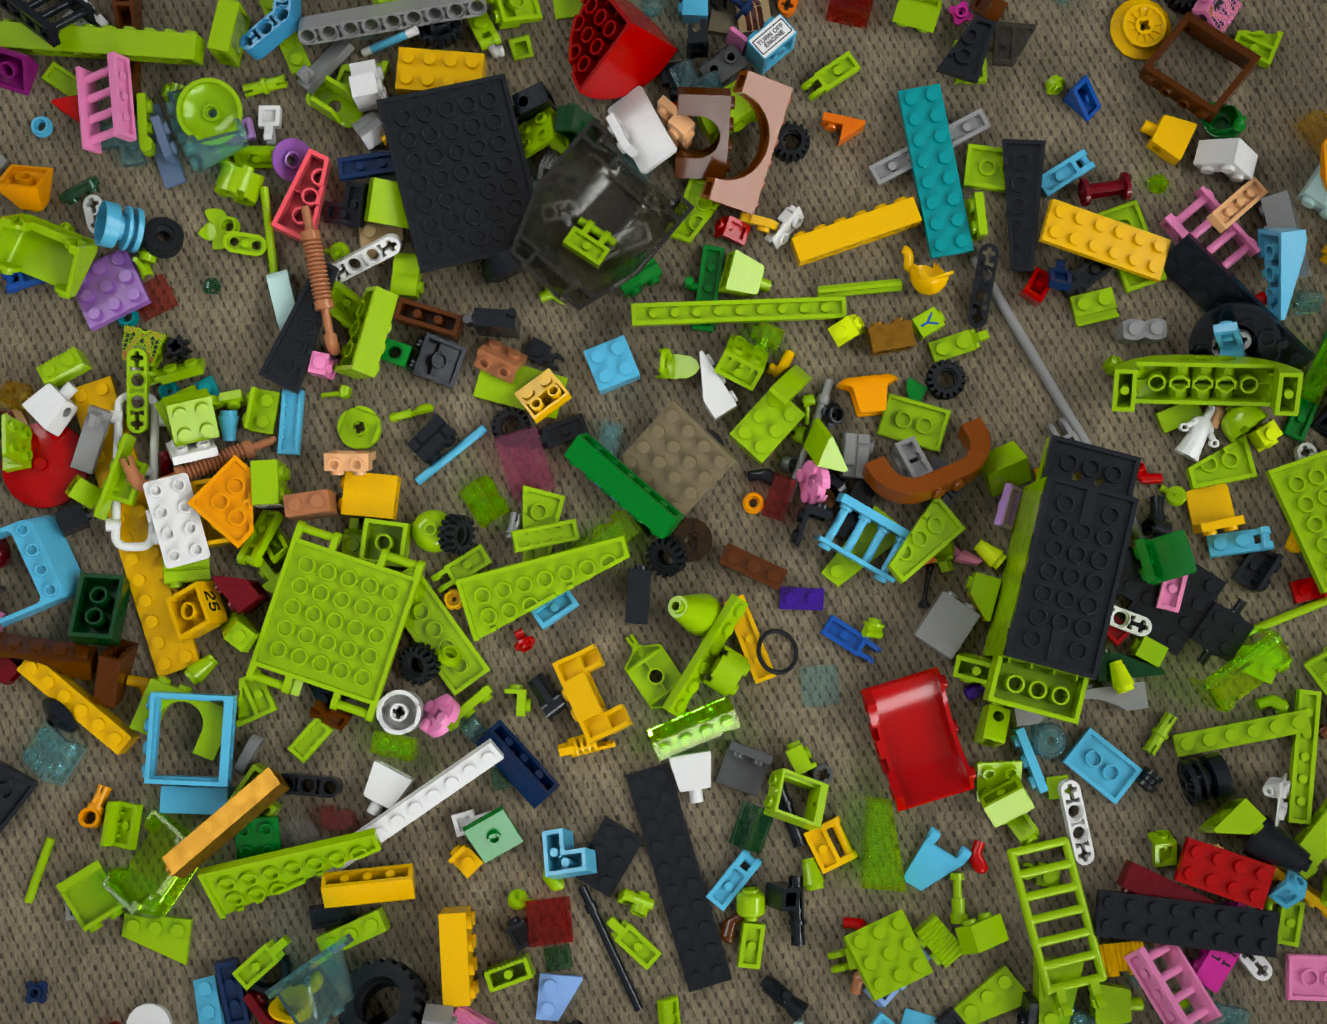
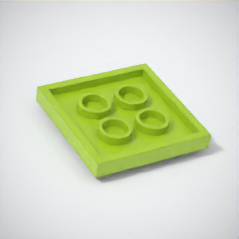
M903 909L842 937L873 1002L933 973Z

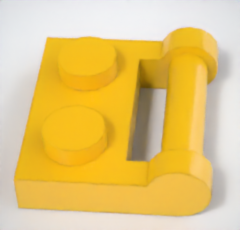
M839 815L823 822L819 829L803 832L822 874L858 857L856 850L852 849L840 825L841 819ZM831 827L845 853L841 857H839L827 833V829Z

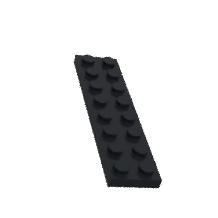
M1190 232L1168 252L1164 265L1165 273L1205 312L1215 306L1228 302L1254 304L1269 313L1279 328L1282 341L1279 363L1300 370L1314 359L1315 355ZM1238 324L1239 329H1245L1251 334V344L1245 349V352L1253 357L1257 349V338L1248 327ZM1242 337L1243 343H1245V340L1247 339V337H1246V338H1243V337Z
M1097 889L1094 931L1095 936L1276 958L1280 912Z

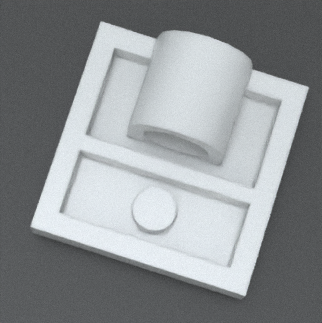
M213 439L175 447L172 440L165 443L174 466L219 455Z

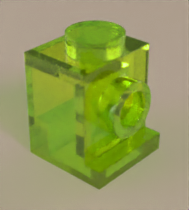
M761 321L759 326H754L750 337L754 338V341L757 342L756 345L764 349L771 347L773 348L772 353L776 354L785 330Z

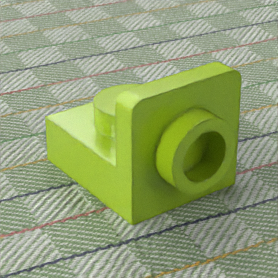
M1027 813L1010 820L1006 824L1017 838L1020 846L1032 844L1038 840L1040 835L1039 829Z
M1157 830L1156 832L1147 833V837L1152 844V864L1154 867L1177 865V841L1170 831Z

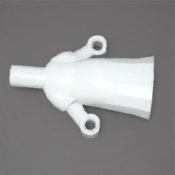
M1208 405L1203 416H1197L1192 418L1190 422L1179 424L1178 429L1180 431L1188 432L1174 451L1191 461L1198 462L1207 437L1209 438L1208 445L1210 447L1216 448L1219 446V441L1213 433L1214 426L1211 422V418L1217 409L1215 406Z

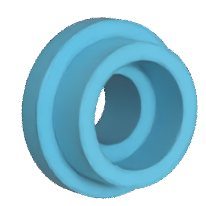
M36 117L31 122V130L37 137L46 138L53 132V123L47 117ZM45 124L44 130L40 131V126Z

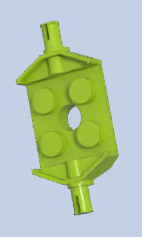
M631 634L630 637L634 643H632L629 637L625 638V640L631 646L633 653L624 669L651 709L662 708L680 679L681 673L661 644L642 646L634 635ZM653 670H659L662 673V680L658 683L652 682L649 678L650 672Z

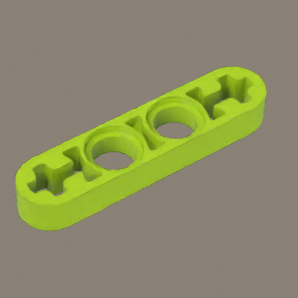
M133 348L127 353L126 358L127 427L131 432L141 434L149 428V355L143 349ZM137 352L143 356V360L139 361V367H144V371H132V367L137 368V362L132 359L133 356L137 355ZM135 374H141L144 377V383L141 386H135L132 383V378ZM135 396H141L144 399V405L141 408L133 406L132 400ZM132 411H144V415L139 414V420L144 423L143 426L139 427V430H137L136 426H133V422L137 421V414L132 415Z

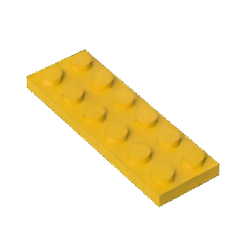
M1056 199L1049 201L1038 240L1039 242L1154 282L1161 280L1171 243L1170 239Z

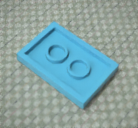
M1091 727L1084 731L1061 761L1115 805L1143 770Z

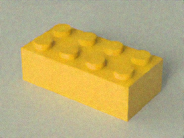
M399 47L395 90L398 95L485 78L487 69L485 54Z
M471 905L444 907L438 914L443 1005L454 1007L471 1006L477 993H479V980H475V971L478 970V958L473 955L474 948L477 947V936L472 934L473 925L476 923L475 911H471Z

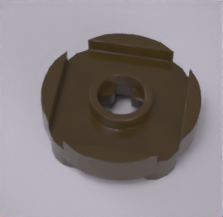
M695 518L681 520L670 535L675 536V540L679 538L681 540L680 545L685 544L686 547L683 550L688 551V555L685 556L688 558V562L701 560L708 554L712 546L710 529L704 522ZM688 534H692L694 538H697L693 546H689L687 542H684V539L688 538Z

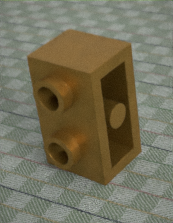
M905 318L894 319L892 323L884 324L883 321L870 324L871 327H868L866 330L870 357L911 350L916 346L912 321L905 320Z

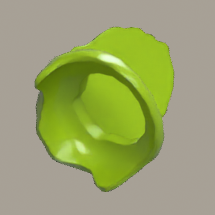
M663 348L659 349L661 353L660 366L658 368L660 375L655 377L659 379H686L697 374L700 366L692 356L672 354L670 349Z

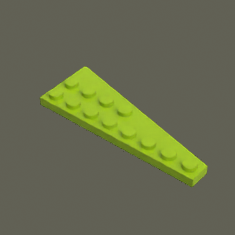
M625 534L457 578L455 582L473 641H478L522 615L553 600L562 593L573 589L582 582L593 578L602 571L629 558L631 555Z
M375 828L199 868L197 877L219 918L225 919L226 914L236 910L241 912L249 904L254 902L259 904L264 901L265 897L275 894L279 895L305 884L306 879L315 875L321 877L325 871L336 867L339 869L347 861L359 860L381 850V841Z

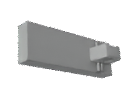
M345 39L334 41L310 68L303 65L296 72L299 78L296 82L301 88L312 95L324 82L325 76H330L355 48Z
M95 405L89 406L70 467L88 474L95 473L114 412Z

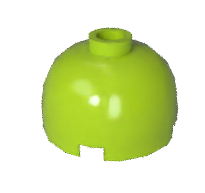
M1228 406L1224 409L1227 413L1221 421L1222 431L1232 443L1250 432L1253 427L1258 426L1268 416L1259 406Z
M432 509L424 511L417 516L413 522L412 536L418 547L432 553L443 551L440 548L441 545L438 544L440 538L437 535L441 532L438 528L442 526V519L445 520V516L448 514L441 510Z

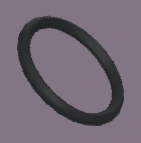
M770 629L759 638L756 647L757 658L766 671L776 675H783L794 668L798 660V647L789 633L781 629ZM772 633L784 635L793 646V660L786 669L774 670L770 668L761 656L762 642L765 637Z

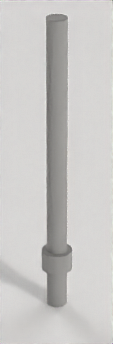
M826 378L822 392L818 394L816 399L817 406L804 443L814 419L819 417L821 420L822 409L828 406L831 398L829 395L834 384L832 379ZM803 446L784 497V501L792 503L799 483L796 478L797 470L802 469L809 455Z

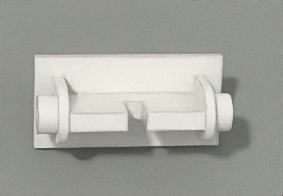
M793 205L786 207L777 218L782 223L779 225L778 231L770 230L769 233H765L764 239L769 243L773 242L777 250L788 241L789 235L794 229L799 228L802 224L804 215L799 206L797 208Z

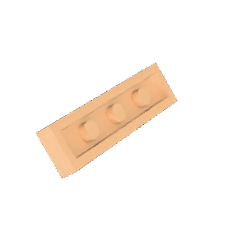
M1254 176L1252 180L1246 182L1206 218L1221 234L1256 204L1260 198L1265 196L1268 191Z

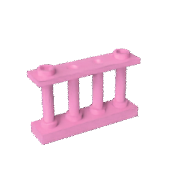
M114 51L107 54L108 66L92 72L80 66L75 67L82 149L98 155L102 154L101 142L107 139L117 137L128 142L137 140L130 58ZM109 76V87L97 91L96 81ZM110 96L111 107L98 112V101ZM112 117L113 128L100 132L99 122Z
M1204 186L1194 193L1197 200L1178 216L1170 213L1159 223L1176 244L1189 233L1183 226V222L1203 205L1210 213L1220 206L1213 192ZM1206 219L1190 233L1197 239L1212 225ZM1236 221L1206 248L1213 254L1229 239L1233 238L1240 245V248L1221 263L1227 269L1246 253L1251 258L1261 251L1256 240L1249 237Z
M1154 943L1156 948L1149 952L1143 946L1124 957L1163 1024H1193L1199 1019L1205 1024L1222 1016L1179 946ZM1162 956L1168 966V969L1161 973L1153 962L1154 959ZM1172 977H1175L1181 987V990L1175 994L1171 992L1166 983ZM1185 998L1189 1000L1195 1010L1187 1016L1179 1005V1002Z

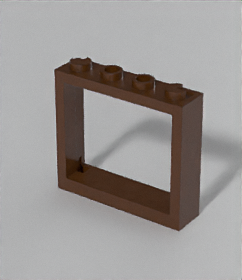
M1188 11L1142 67L1139 78L1146 82V85L1158 90L1164 97L1172 99L1181 108L1189 110L1198 119L1201 118L1210 124L1256 68L1261 56ZM1182 31L1243 69L1214 105L1154 68V65Z

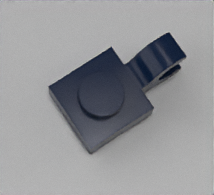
M1056 259V267H1050L1048 287L1056 290L1070 291L1072 271L1065 270V260Z

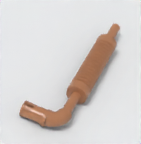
M301 206L305 231L300 232V236L303 242L302 246H304V255H306L305 259H307L305 262L308 263L306 267H309L307 271H309L310 287L313 292L312 296H314L313 300H315L313 302L315 311H321L325 330L323 337L328 353L333 356H339L342 345L338 342L337 334L334 333L330 310L334 309L335 306L331 298L332 294H330L332 291L330 290L331 286H329L330 282H328L329 278H327L329 275L326 274L328 270H326L325 257H323L325 254L322 253L324 249H322L323 245H321L322 241H320V230L313 227L310 206Z
M275 435L255 443H251L248 439L240 444L237 443L236 446H229L228 449H221L220 452L218 451V456L188 462V464L184 463V466L182 464L173 467L174 473L160 478L187 473L189 480L193 481V478L196 480L197 476L201 478V475L204 477L205 474L209 475V472H217L234 455L244 462L245 459L255 458V451L277 444L278 441ZM134 456L127 457L130 466H128L125 458L119 460L127 477L126 482L130 483L137 491L144 492L143 484L150 480H145L143 473L140 474Z

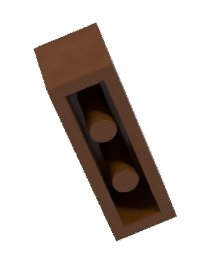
M402 297L399 298L393 316L399 324L456 341L460 340L464 327L462 315Z
M727 543L718 562L719 565L775 591H779L788 570L730 543Z

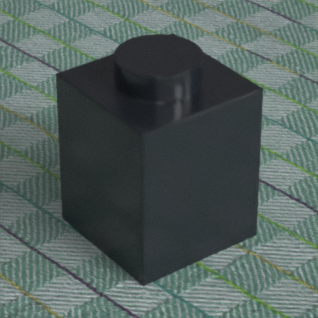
M81 503L54 513L55 520L63 537L89 528V520H92L88 508L83 509Z
M785 881L767 882L765 905L781 912L799 910L801 888Z

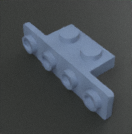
M154 104V113H150V119L155 130V134H151V138L156 144V154L154 157L163 183L169 189L186 183V178L177 155L179 153L175 141H172L170 135L172 134V129L168 121L165 120L161 106Z

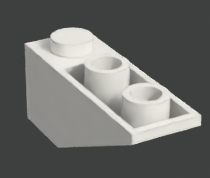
M700 351L699 362L703 405L715 422L736 409L738 399L732 390L728 391L725 387V378L714 372L713 366L715 363L709 354L705 355L703 351Z

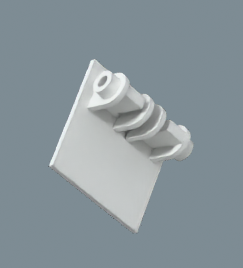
M1286 773L1282 778H1268L1262 789L1265 796L1278 799L1275 826H1278L1280 820L1284 821L1287 815L1288 803L1284 802V798L1286 799L1287 794H1289L1291 781L1287 780Z

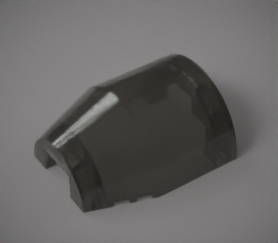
M594 118L591 119L536 184L510 249L512 258L527 274L550 294L576 311L583 309L637 276L695 208L680 193L671 197L657 183L653 186L622 159L623 154L606 140L610 132ZM581 216L588 221L591 219L596 223L597 227L603 231L611 232V236L618 240L614 247L607 243L605 244L611 250L598 269L562 246L563 240L574 225L581 230L583 229V227L577 224ZM591 232L588 234L596 240L600 239Z

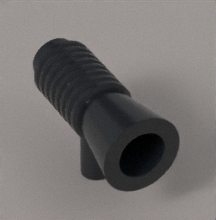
M767 975L759 985L762 987V991L779 1006H782L795 1022L804 1014L809 1006L807 1002L791 994V991L786 989L774 977Z

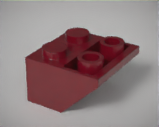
M216 575L212 577V580L215 582L213 585L215 590L220 595H225L228 599L227 605L234 613L251 614L270 599L258 581Z

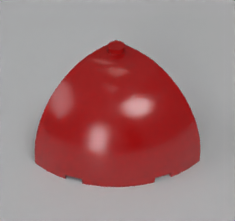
M629 0L580 1L583 5L579 15L575 14L568 47V60L572 64L573 70L571 76L579 93L590 98L602 100L626 96L637 86L644 87L652 81L677 52L678 49L661 29Z

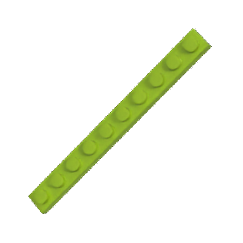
M846 296L631 303L630 305L631 327L843 319L847 316Z

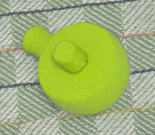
M335 242L330 248L325 247L324 253L330 254L332 259L337 261L350 254V250L345 243Z
M1162 485L1159 489L1160 492L1165 493L1166 501L1171 506H1181L1187 499L1186 491L1180 486L1167 488Z
M514 889L509 893L507 902L513 910H521L526 905L534 906L535 899L528 898L527 893L522 889Z

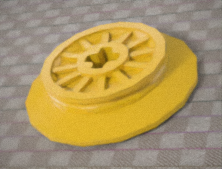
M1129 0L1124 2L1115 10L1110 21V35L1114 45L1123 55L1134 60L1150 59L1171 33V23L1167 13L1159 4L1151 0ZM1141 24L1145 26L1143 31L1140 29Z

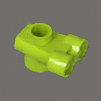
M624 888L623 891L620 890L617 896L618 903L631 906L630 914L642 918L647 917L648 912L653 909L655 902L654 899L650 898L649 893L645 891H637L635 893L627 888Z

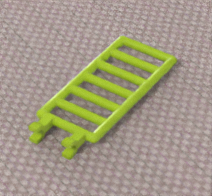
M1064 836L1008 849L1007 857L1042 989L1046 995L1054 994L1058 1016L1067 1017L1073 1015L1065 991L1087 985L1092 1008L1100 1009L1107 1007L1099 984L1107 980V974L1069 838ZM1062 846L1066 860L1020 870L1017 856ZM1064 869L1069 870L1072 882L1026 892L1023 882L1024 878ZM1072 891L1075 892L1078 905L1032 915L1029 901ZM1081 914L1084 928L1038 938L1035 924ZM1087 937L1090 947L1089 951L1047 961L1044 960L1041 947ZM1089 960L1094 961L1096 974L1054 984L1050 983L1047 970Z

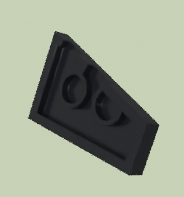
M976 16L943 62L938 66L936 72L977 84L997 22Z

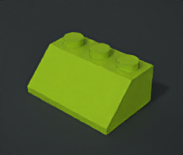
M736 81L724 87L730 88L731 95L735 96V109L730 111V117L734 118L733 131H729V135L741 131L751 122L758 121L749 103L733 92ZM696 116L698 127L709 144L712 145L718 136L719 129L717 125L706 117Z
M1247 798L1228 799L1197 830L1200 833L1255 835L1264 827L1262 823L1266 818Z

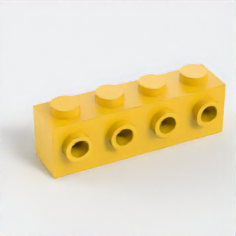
M413 863L324 872L321 880L324 908L415 899Z

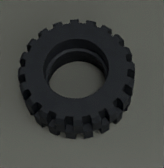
M382 958L374 959L373 964L366 962L362 964L363 968L361 970L355 969L351 973L353 975L350 980L346 979L343 983L345 989L340 991L338 995L341 1004H337V1013L341 1015L338 1017L339 1024H369L366 1017L368 1003L374 994L386 987H397L400 990L401 1000L394 1016L382 1024H422L426 1001L429 1000V995L425 990V984L419 976L401 961L397 962L391 958H387L384 961Z

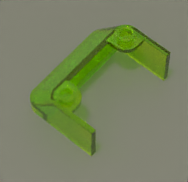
M1263 628L1258 629L1257 632L1262 637L1261 640L1203 681L1193 677L1189 679L1209 708L1226 713L1236 706L1235 702L1276 673H1283L1291 668L1292 665L1290 663L1293 659L1283 638L1277 631Z

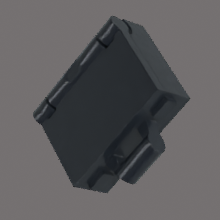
M474 307V314L472 316L465 315L463 317L464 324L467 327H474L479 336L520 339L521 322L514 308L506 310Z

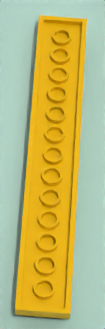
M108 376L76 387L78 391L71 397L72 401L78 406L76 415L82 431L89 406L95 405L108 411L114 410L118 393L113 377ZM125 415L123 422V435L124 433L130 434V431L127 427ZM110 423L95 470V476L100 488H102L104 480L108 478L109 466L113 459L114 423ZM133 447L130 456L133 455L134 460L139 461L135 447ZM139 492L134 507L121 503L120 538L124 542H144L148 537V520L145 512L148 510V503L144 492ZM111 508L108 513V518H111ZM154 544L151 548L144 551H123L118 549L127 579L130 581V589L157 676H166L187 669V666L201 658L195 639L179 640L165 599L179 592V588L169 589V585H163V556L159 544Z

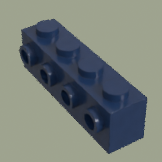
M501 720L495 723L475 742L477 746H480L491 738L504 754V759L495 764V766L534 809L560 786Z

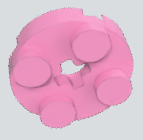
M813 460L805 462L802 469H798L796 473L801 491V501L809 504L823 503L828 495H825L826 489H830L829 471L827 468L818 467Z
M444 694L434 701L429 700L424 705L425 712L419 728L433 738L444 735L449 730L447 726L450 722L455 723L459 716V703L449 694Z

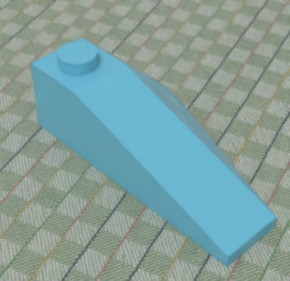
M1258 229V247L1261 249L1258 255L1259 258L1263 257L1265 266L1261 273L1262 278L1265 277L1268 288L1265 290L1267 308L1279 320H1285L1304 259L1307 244L1306 229Z

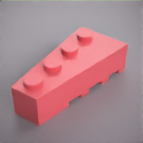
M309 148L271 223L275 231L303 244L300 232L305 231L301 206L306 205L310 206L313 227L318 229L332 165L329 157Z

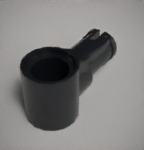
M1154 495L1150 497V515L1142 524V532L1146 536L1156 538L1172 533V525L1166 521V515H1164V496Z

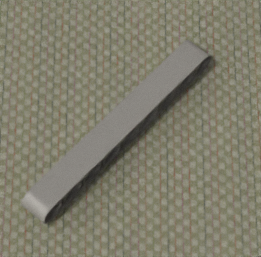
M397 0L310 15L299 20L298 39L304 45H314L407 29L413 26L419 27L483 15L487 10L486 0Z

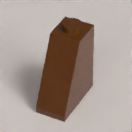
M121 639L120 647L109 646L99 655L93 703L100 704L106 708H115L123 700L127 688V677L131 674L139 643Z

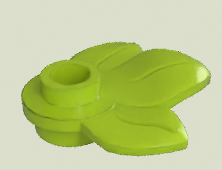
M211 208L205 210L209 223L200 229L198 235L205 240L213 241L212 247L214 250H221L225 248L223 246V237L229 232L227 231V226L233 224L231 231L240 232L241 225L236 218L227 216L223 210Z

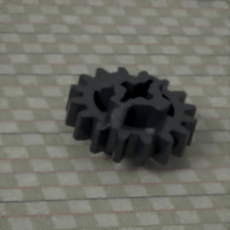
M453 20L419 26V34L417 36L420 45H424V48L431 47V50L457 44V40L462 39L464 31L461 21Z

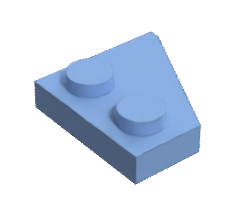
M540 972L536 1019L559 1021L581 984L583 976Z

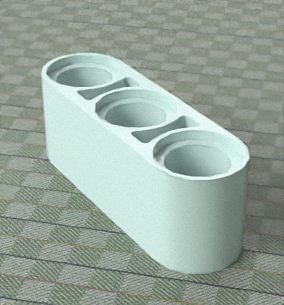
M288 269L266 275L280 331L296 303V293L294 285L290 282L289 277H291Z

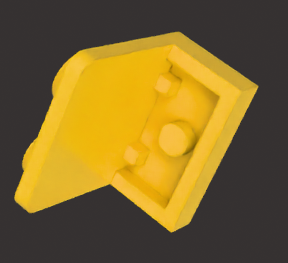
M1227 484L1186 491V505L1193 534L1203 532V536L1217 534V529L1224 528L1225 532L1238 530V525L1245 524L1244 515L1235 516Z

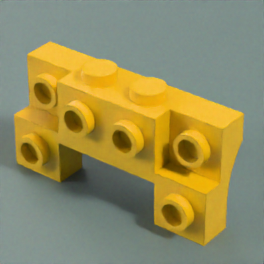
M592 644L552 663L563 687L562 695L567 702H570L572 717L576 722H579L588 744H593L633 725L624 704H619L607 710L593 680L591 672L605 665L597 645Z

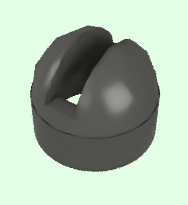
M792 455L781 456L779 458L782 459L781 463H778L779 468L782 471L792 473L796 466V457Z

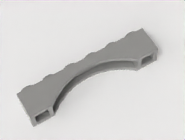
M1132 678L1135 682L1133 684L1135 689L1122 694H1117L1116 690H1113L1112 681L1101 682L1102 686L1093 687V683L1087 685L1084 699L1100 700L1124 711L1149 708L1145 681H1137V678ZM1010 707L1013 726L1039 724L1045 718L1042 715Z

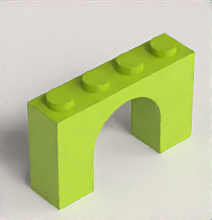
M162 675L151 678L129 728L145 735L148 734V732H145L144 726L146 718H149V709H146V703H148L150 692L195 693L192 691L193 688L182 683L179 686L171 683L172 679ZM162 699L161 720L167 708L175 702H188L200 711L203 718V728L193 753L215 761L221 751L224 702Z

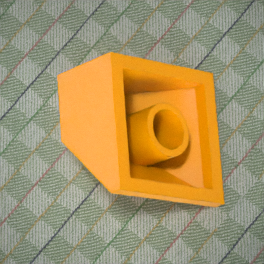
M11 164L0 177V193L22 210H30L32 212L43 211L50 201L54 169Z

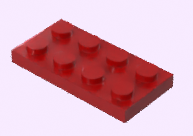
M1186 836L1173 880L1263 910L1276 867Z

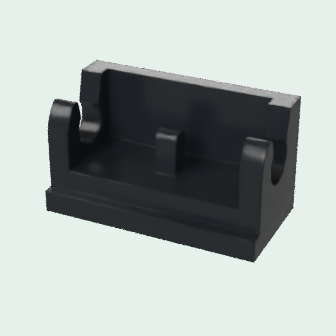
M706 18L700 19L699 27L701 29L698 32L693 31V25L690 22L688 24L686 58L708 57L709 38Z

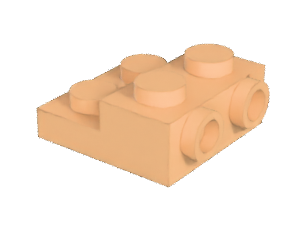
M663 95L658 100L656 112L665 128H667L675 146L679 150H688L694 142L693 137L695 135L696 123L688 116H677V106Z
M333 450L324 453V471H331V475H344V471H353V475H366V471L373 469L372 461L376 459V450Z

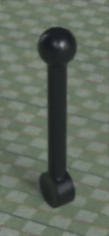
M931 563L926 565L925 585L922 600L919 601V607L922 609L928 606L926 598L931 572L934 570V565Z

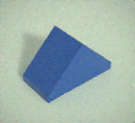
M1084 75L1063 99L1067 105L1087 122L1101 108V104L1087 75Z

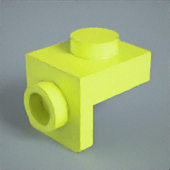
M856 314L848 315L828 328L838 347L866 332L863 328L865 327L863 320L856 316Z

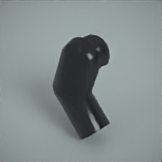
M769 468L748 471L750 482L761 480L772 487L780 483V476Z

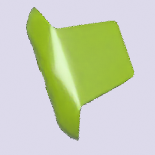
M328 75L325 76L324 82L312 95L308 92L306 94L305 100L309 106L345 128H352L351 124L363 117V112H360L349 89ZM333 101L340 102L341 110L335 112L334 109L329 107L330 103Z

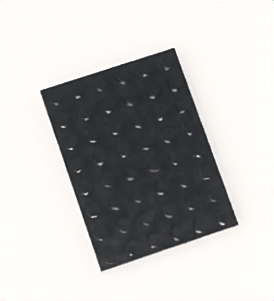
M505 73L376 100L420 274L484 260L502 251L527 244L543 242V245H547Z

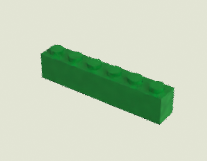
M587 432L577 435L564 454L573 467L583 471L588 480L597 483L603 493L612 496L621 508L632 513L634 519L646 525L655 537L664 539L670 536L685 516Z

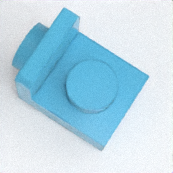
M1288 870L1286 871L1285 879L1271 888L1268 896L1287 910L1305 898L1308 882L1300 875Z

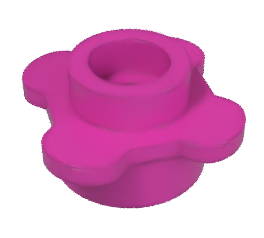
M965 1L960 2L957 6H950L948 10L953 23L957 26L966 22V20L971 21L973 18V13L969 11L968 3Z

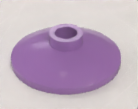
M287 138L275 146L272 152V166L279 177L289 182L293 181L309 150L306 143L296 138ZM289 156L293 159L291 164L287 162Z

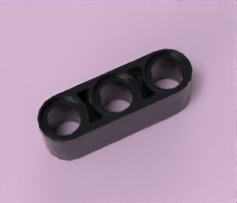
M297 772L281 774L283 779L289 777L292 781L290 789L284 794L332 798L343 790V782L336 776ZM307 779H311L314 783L312 791L305 787ZM329 781L334 782L336 785L334 793L327 789Z

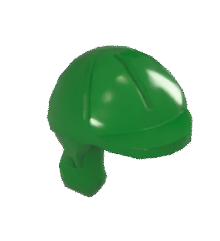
M1226 104L1210 124L1201 118L1200 120L1208 135L1214 139L1234 138L1245 130V120L1247 117L1242 116L1236 106Z

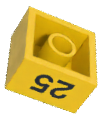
M196 581L165 599L179 640L199 638L229 621L220 594L213 586L215 584L214 581Z

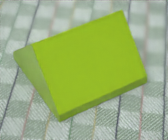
M819 417L814 419L803 447L818 467L841 472L848 471L833 436Z
M1014 441L989 451L985 465L980 472L992 497L1003 493L1005 483L1019 486L1032 480L1028 457Z

